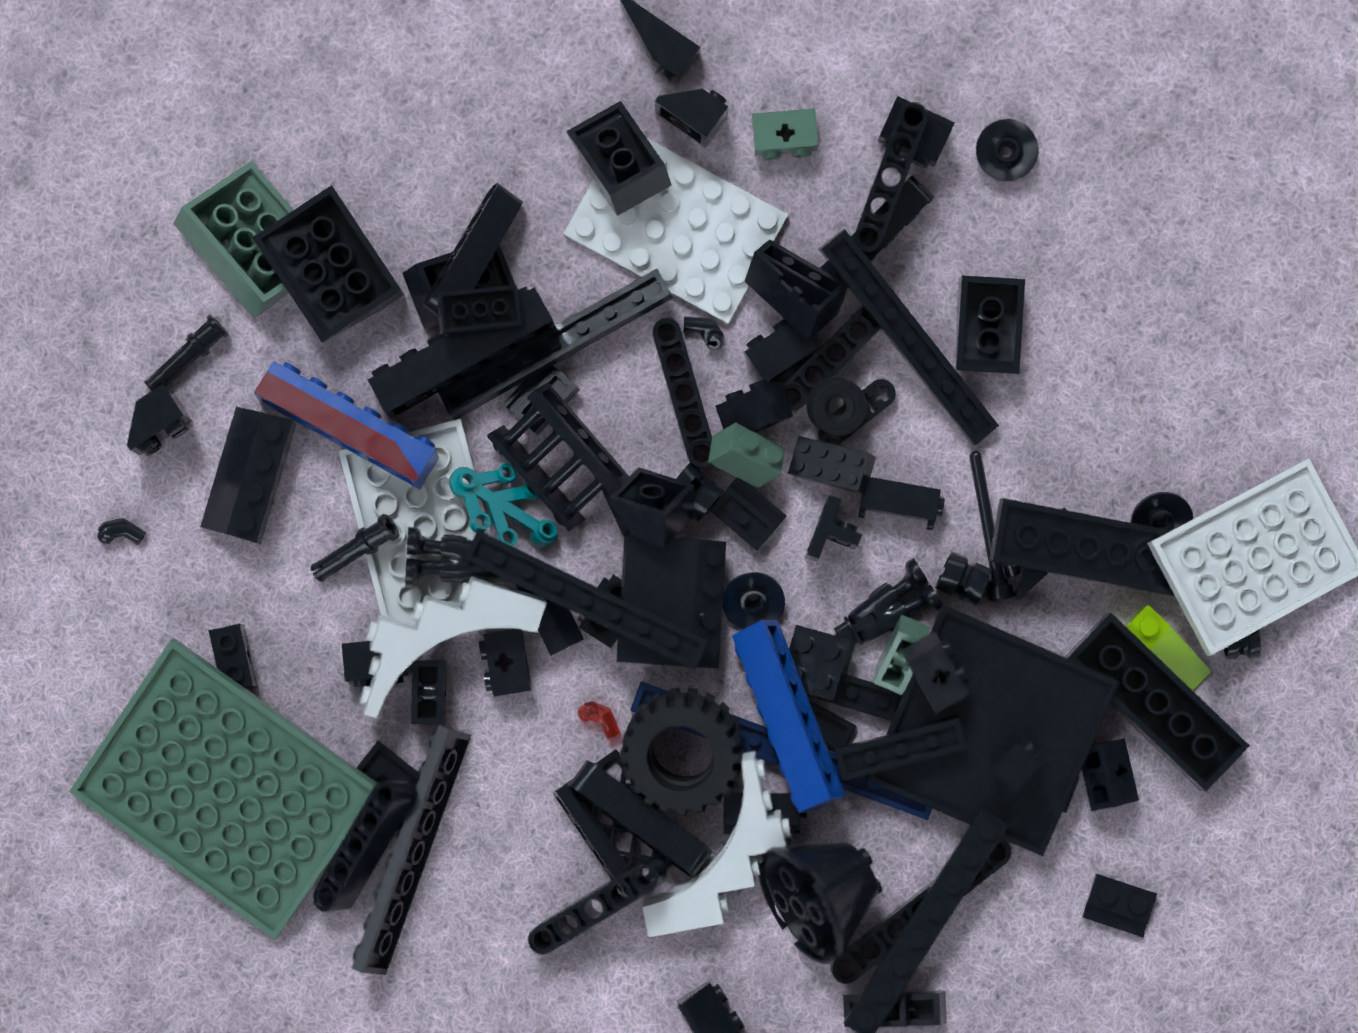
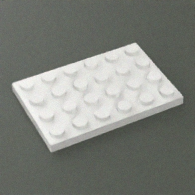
M648 139L664 162L672 186L617 216L593 179L563 235L639 277L658 269L672 295L728 325L749 288V285L744 281L754 252L769 239L772 241L776 239L788 214Z
M461 419L407 433L416 439L422 436L435 444L434 449H436L439 456L437 463L420 490L347 449L338 451L358 528H368L378 521L380 515L386 514L392 518L399 530L398 539L395 541L389 540L382 544L374 554L365 553L381 616L416 625V621L412 620L413 612L417 602L423 603L424 596L459 606L462 605V602L458 601L462 584L469 583L470 579H465V581L441 582L439 574H432L421 577L416 586H405L406 557L439 561L442 558L440 554L407 555L408 527H416L424 537L441 541L443 534L460 535L467 537L469 540H473L476 534L469 526L470 517L464 499L452 493L449 483L451 474L457 468L468 467L474 470ZM462 478L466 485H470L466 479ZM478 499L480 510L485 512L483 501ZM477 518V524L484 526L483 521ZM488 527L483 533L492 536L490 527ZM493 575L490 578H479L505 586L501 576L494 578Z
M1310 459L1298 463L1147 543L1207 656L1215 654L1358 576V549Z

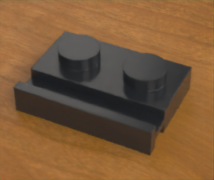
M552 366L523 382L503 405L520 420L533 408L532 403L527 397L548 382L566 404L580 389L556 367ZM540 417L529 429L538 436L549 423L544 417Z
M739 478L734 480L709 509L712 514L756 551L759 550L787 517L754 487Z
M1096 873L1082 917L1144 937V931L1148 924L1157 893Z

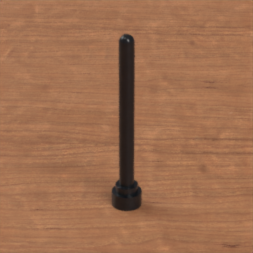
M973 451L969 455L989 568L992 569V581L989 582L990 588L987 589L989 601L1013 598L1012 584L1008 583V579H1004L1002 564L989 561L995 525L982 455L978 451Z

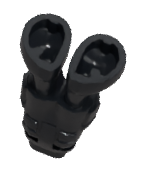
M408 527L407 555L440 554L442 558L439 561L406 557L405 586H416L421 577L432 574H439L441 582L465 581V579H470L471 576L490 578L494 575L495 578L498 575L464 559L472 542L467 537L443 534L441 541L424 537L416 527Z
M912 558L905 564L906 574L901 581L893 587L886 582L872 591L867 600L852 610L848 617H844L845 621L833 629L839 637L856 641V644L859 642L860 645H863L865 642L872 641L887 632H893L901 615L912 619L911 614L920 610L930 609L933 612H939L943 603L931 585L922 589L919 594L907 602H900L901 597L928 583L923 571L915 559Z

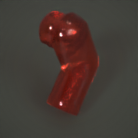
M589 701L579 707L578 717L580 720L601 724L607 739L621 733L612 710L608 706Z

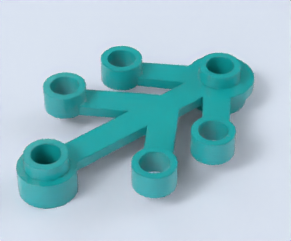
M504 463L497 470L476 473L468 467H460L454 470L449 479L450 489L454 495L464 499L470 517L469 526L472 531L477 532L479 530L484 532L490 526L492 519L497 534L496 539L513 547L517 543L518 536L514 530L508 528L505 516L530 530L531 541L540 548H546L556 540L558 531L553 522L548 520L539 521L510 503L520 500L535 501L539 498L537 494H532L529 491L530 486L527 483L523 487L492 492L484 487V485L496 482L503 485L511 483L517 475L516 470L511 464ZM502 470L507 471L510 478L505 477L502 474ZM462 478L466 479L470 485H466ZM478 499L487 504L491 519L487 513L480 510ZM476 519H481L484 526L478 525ZM542 527L548 529L550 535L545 534ZM503 535L508 536L511 543H507L503 539Z

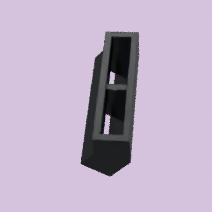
M516 584L518 590L540 596ZM544 598L546 605L538 631L550 656L581 642L584 638L571 611Z

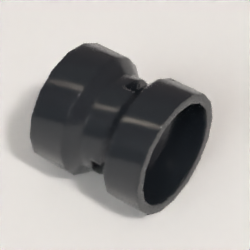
M1259 630L1229 645L1228 648H1224L1225 658L1237 659L1239 655H1246L1248 658H1258L1261 648Z

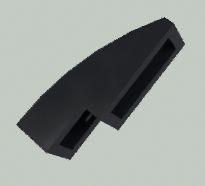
M945 991L902 992L880 1027L931 1026L947 1023ZM861 994L843 995L844 1020Z

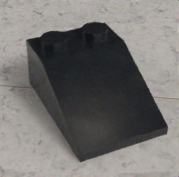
M621 101L566 131L601 193L617 216L672 186L664 162Z
M500 244L474 289L515 285ZM452 252L417 263L402 273L425 331L440 327L439 317L425 308L423 302Z
M962 275L959 278L956 371L1020 373L1025 279Z

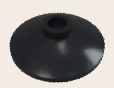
M1001 119L992 122L984 128L976 143L978 164L988 176L999 181L1009 182L1023 178L1033 169L1038 158L1039 148L1034 133L1028 126L1013 119ZM1005 146L1009 147L1012 151V155L1007 158L1003 157L1000 153V149Z
M1158 492L1145 497L1137 504L1132 512L1130 523L1172 531L1194 518L1190 505L1183 497L1171 492ZM1164 513V517L1161 520L1154 519L1157 515Z
M749 572L741 574L730 581L723 592L724 614L733 625L741 629H745L761 620H778L785 608V595L781 585L774 578L764 573ZM750 594L759 595L755 601L749 600L747 596Z

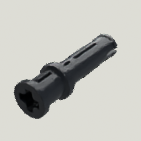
M211 314L206 317L207 321L194 334L190 332L187 335V342L153 375L144 381L151 391L161 384L168 387L200 355L202 357L207 356L210 353L209 349L217 341L229 335L227 330Z
M382 514L378 517V521L368 528H360L355 534L354 539L310 566L311 571L318 570L313 573V576L318 581L323 582L326 578L365 553L374 554L382 544L389 540L395 541L399 538V530L395 522L388 515Z

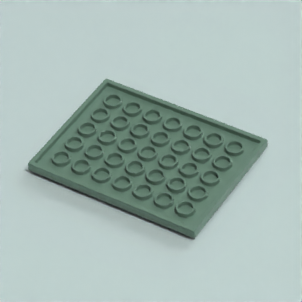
M173 638L169 641L69 792L275 940L335 855L371 790L377 783L180 641Z

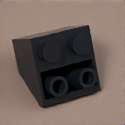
M161 384L136 401L127 441V447L130 451L138 455L145 453L146 456H150L163 447L156 436L157 433L165 438L172 436L173 439H176L189 430L187 425L193 420L172 389Z

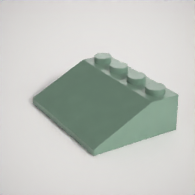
M252 161L180 209L173 223L254 319L289 293L252 237L294 209Z

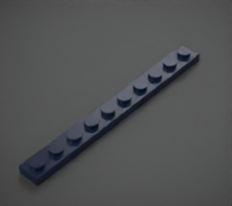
M641 681L630 711L636 713L638 707L644 701L649 702L653 695L659 692L665 695L669 691ZM737 717L740 723L739 731L744 735L745 743L743 750L745 753L756 751L757 758L779 765L780 761L776 750L768 739L767 727ZM673 726L675 728L705 738V736H703L700 732L693 728L686 726ZM828 750L844 790L925 820L929 819L932 808L868 781V775L843 781L836 753Z

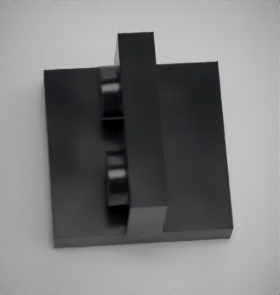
M829 495L804 558L817 562L826 539L854 550L858 547L862 534L856 532L857 526L841 520L838 522V525L833 524L842 499Z

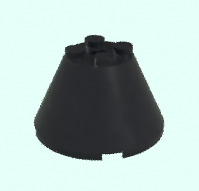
M846 842L772 847L766 850V853L761 854L764 859L759 864L761 873L758 875L766 903L780 928L783 930L788 926L793 936L798 940L794 945L811 960L820 964L834 962L843 953L876 896L882 892V886L870 866L872 865L870 854L864 848L858 850ZM775 905L777 906L784 921L778 916L777 911L775 909Z

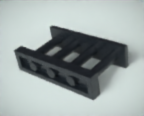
M547 382L535 389L527 397L532 403L533 408L510 430L505 425H502L490 432L487 437L492 442L494 449L507 459L551 510L556 521L570 532L586 520L579 511L602 489H606L611 494L621 486L629 475ZM540 417H544L552 426L553 432L529 454L519 443L518 439ZM561 441H565L574 452V456L550 478L538 463ZM585 465L594 475L595 480L570 502L558 487L577 469Z

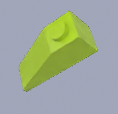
M1149 605L1142 606L1125 624L1142 643L1193 691L1212 672L1176 631Z

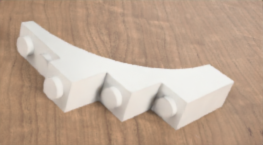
M471 576L469 583L462 584L458 601L462 602L461 606L429 596H424L423 603L417 602L412 616V620L416 621V625L378 615L376 623L370 622L366 635V640L370 641V650L379 652L380 655L379 657L374 655L368 673L373 675L370 687H363L359 704L364 705V715L377 718L387 693L400 674L418 656L442 641L461 633L485 628H516L537 632L546 605L545 599Z
M756 751L743 753V804L737 824L722 850L694 878L669 891L644 898L642 909L648 937L724 924L725 913L729 912L727 894L721 893L754 887L756 876L761 873L758 857H752V855L766 853V850L772 847L787 846V838L792 837L789 819L782 818L781 810L768 812V810L773 809L770 791H764L762 779H766V771L763 760L757 761Z

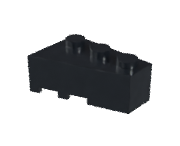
M770 239L754 252L744 281L808 341L839 314L848 289L843 281Z

